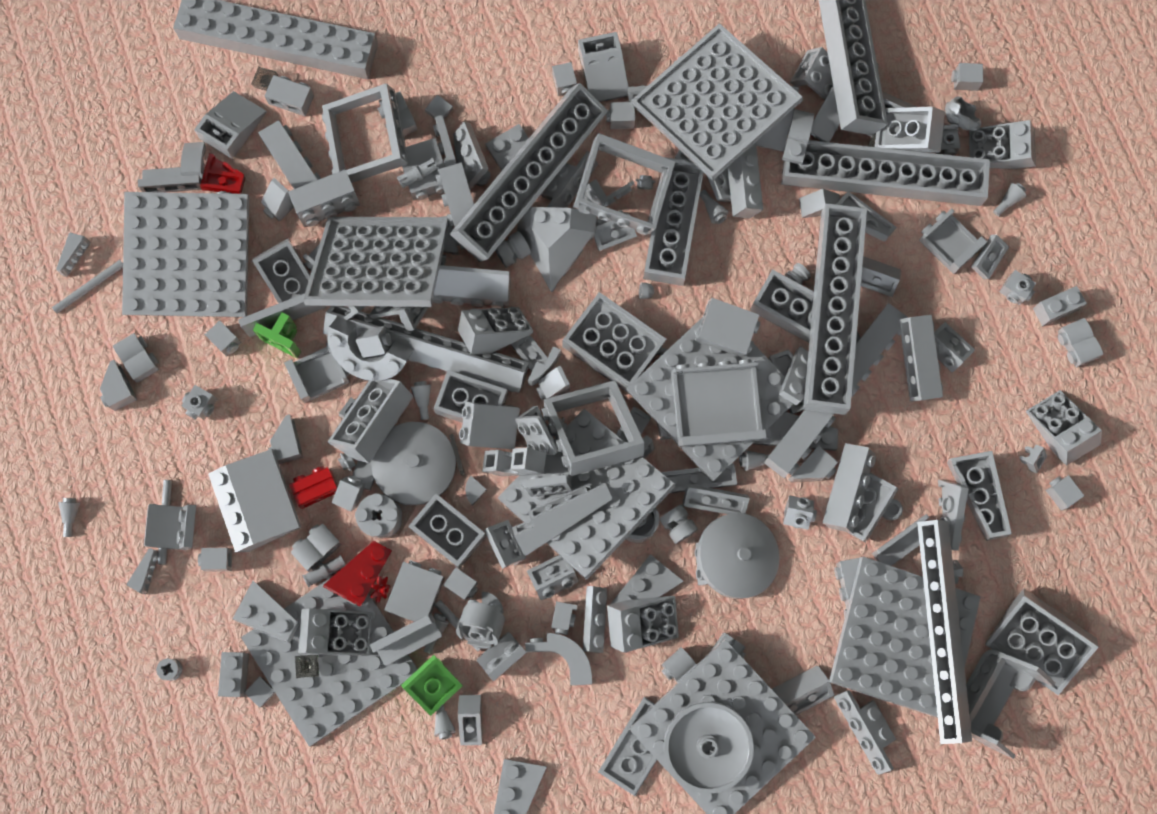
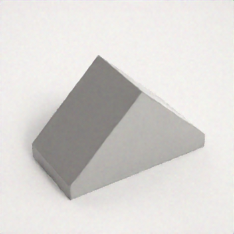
M821 189L799 198L802 218L821 216L825 204H836L840 200V195Z

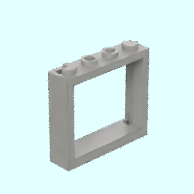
M387 83L322 105V119L327 131L325 132V137L329 143L330 150L328 153L333 164L332 174L345 170L336 114L382 99L392 155L346 170L349 179L353 183L409 164L396 93Z
M598 133L593 141L573 207L578 208V211L581 213L597 215L601 220L617 222V225L620 227L636 229V232L640 234H651L656 229L675 161ZM598 150L662 173L647 222L583 199Z
M615 380L544 399V408L541 409L543 419L549 422V433L551 437H555L558 453H562L563 466L568 467L571 476L644 456V441ZM609 399L628 442L575 457L556 412Z

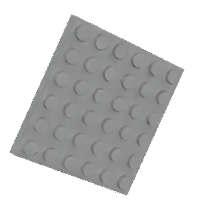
M719 23L633 98L631 103L713 181L803 101V97Z
M124 192L122 315L246 317L249 195Z
M328 217L303 298L304 304L308 306L431 307L449 226L448 217Z
M702 318L626 389L677 445L678 435L671 371L677 369V365L689 364V367L692 368L698 367L697 364L710 363V366H717L718 362L731 361V364H739L740 360L751 359L752 363L758 362L756 375L762 430H767L793 405L792 402L779 395L785 376L755 344H753L750 353L740 357L695 341ZM754 441L680 448L711 481H714Z
M583 409L564 431L575 457L625 443L586 409ZM642 456L572 476V490L585 484H592L595 488L606 483L612 496V500L547 542L554 551L586 580L675 488V484ZM519 475L498 499L520 520L527 522L530 520L528 511L566 493L531 497L524 488V480L529 479V475Z
M860 557L829 682L938 718L923 577L866 557ZM956 588L965 668L980 596Z
M328 580L284 608L299 624L301 623V610L308 608L372 612L370 644L394 632L369 593L362 606L359 607L324 588L323 585ZM300 625L290 644L256 629L241 637L309 747L401 686L418 670L409 654L388 665H384L378 652L373 653L371 647L369 656L298 653Z
M725 639L629 728L706 814H735L816 738ZM699 702H717L732 708L744 719L753 738L754 752L749 770L735 786L719 793H700L685 787L671 773L664 755V738L670 722L681 710Z

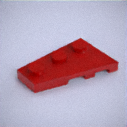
M372 541L330 578L323 587L361 607L372 588L371 585L375 583L392 550L376 541Z

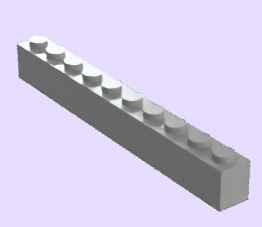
M889 303L856 344L852 397L860 388L857 385L861 379L865 381L872 371L869 368L872 364L877 366L884 357L881 355L884 349L888 351L895 343V340L892 338L896 334L901 335L899 319L908 318ZM804 410L764 463L783 478L788 473L793 475L799 467L797 461L800 458L805 459L812 450L809 448L811 443L815 442L817 444L824 435L821 432L824 426L829 428L836 419L833 416L834 413Z
M330 306L326 311L323 334L328 335L329 326L337 316L344 318L352 311L344 306ZM361 311L348 319L357 324V335L362 330L385 326L387 333L391 336L392 345L396 341L414 349L408 359L411 362H419L431 368H439L445 371L449 370L507 389L510 392L520 393L524 385L529 362L496 352L471 355L463 342L417 328L407 331L404 324L381 317L371 318L370 314Z
M943 520L917 522L941 744L972 742L948 521Z

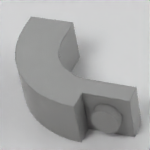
M794 109L782 160L802 165L810 138L814 113Z
M547 633V642H543V638H532L530 643H525L526 652H554L561 655L568 663L570 669V686L592 685L589 660L579 645L571 639L559 634Z

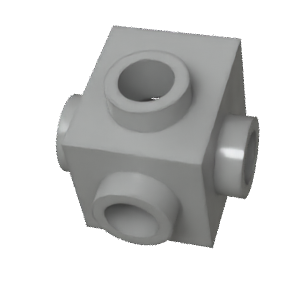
M1014 270L999 292L1006 296L1008 301L1020 305L1025 300L1029 301L1035 293L1032 289L1036 282L1032 281L1029 275L1021 274Z
M194 385L192 390L183 397V404L181 406L187 410L185 414L195 420L198 417L205 420L206 417L212 414L214 410L213 405L217 398Z
M789 495L784 510L783 524L808 530L810 523L815 522L817 510H814V501L804 497L799 498Z

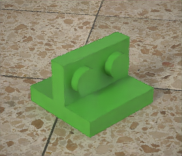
M282 312L272 330L256 323L253 331L261 341L298 359L301 351L292 341L297 333V326L289 315Z
M433 655L401 686L431 716L463 685L448 670L444 663Z

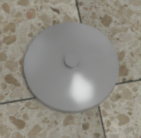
M406 422L391 429L386 440L372 459V473L380 490L392 500L404 505H422L428 503L435 494L441 496L450 486L456 469L455 453L448 438L436 427L422 422Z
M731 513L715 519L705 528L698 543L697 560L702 576L712 589L725 597L745 599L762 593L771 585L779 567V549L772 532L762 521L748 514Z
M717 702L692 704L681 710L667 728L664 738L666 763L673 776L681 784L693 791L719 793L730 789L740 782L752 763L754 744L749 727L736 711L726 705Z

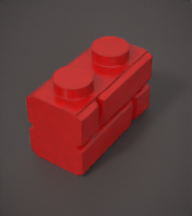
M317 467L312 470L313 474L306 477L305 475L297 476L293 479V483L289 484L299 508L304 509L335 495L338 485L329 467Z

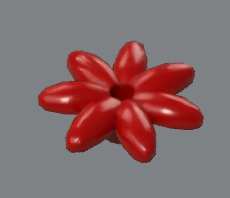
M378 576L377 584L371 585L375 590L372 592L371 598L376 597L377 603L380 602L381 597L387 598V593L391 587L388 584L386 585L388 581L387 576L383 579L381 576Z

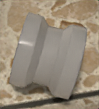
M796 263L792 271L785 273L786 277L801 285L804 281H808L811 278L809 271L800 263Z
M169 658L160 661L156 669L159 678L169 681L178 679L183 670L178 660Z

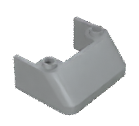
M996 650L986 651L981 656L966 683L972 738L1014 759L1016 755L1001 743L1003 732L994 726L1013 689L1026 691L1032 687L1036 679L1051 686H1054L1056 682L1037 666Z

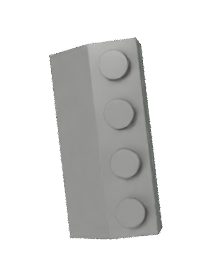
M440 265L433 303L448 301L454 305L470 303L474 307H483V305H492V308L509 307L511 290L510 272Z
M397 380L368 381L328 440V443L355 460L370 463L408 406L413 395Z

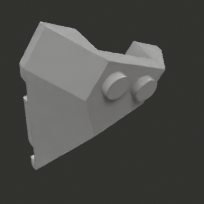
M530 207L517 223V231L522 234L531 251L530 255L551 292L554 291L557 287L556 284L562 276H565L582 253L587 242L596 234L597 215L592 213L584 214L574 208Z

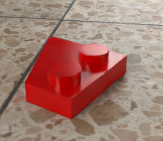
M209 153L200 187L204 191H226L231 194H242L246 178L242 172L233 169L231 165L225 161H220L214 154Z

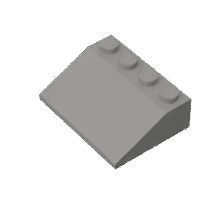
M599 292L564 337L562 347L610 381L615 380L618 387L629 394L626 389L647 370L667 339Z
M273 449L230 463L209 473L235 552H250L301 528Z
M1025 588L1011 603L985 643L992 650L1039 667L1056 683L1054 686H1051L1042 681H1037L1057 695L1062 692L1099 647L1095 636Z

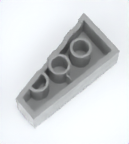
M988 451L950 458L947 464L957 484L968 487L967 504L986 541L1011 535L993 452Z

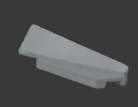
M606 483L595 488L592 484H585L528 511L530 520L512 527L514 537L523 554H530L612 500Z

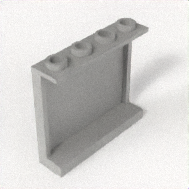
M751 359L740 360L739 364H731V361L718 362L717 366H710V363L697 364L698 367L692 368L689 367V364L677 365V369L671 371L679 447L766 439V430H762L756 375L758 362L752 363Z

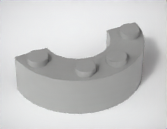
M340 316L335 318L328 329L327 337L330 351L345 371L358 378L369 381L389 379L402 370L414 349L395 341L385 354L362 358L355 340L358 337L356 332L357 324Z

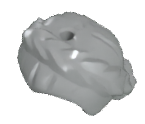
M960 96L946 103L945 113L950 124H958V127L966 131L979 130L981 120L975 116L976 106L966 102Z

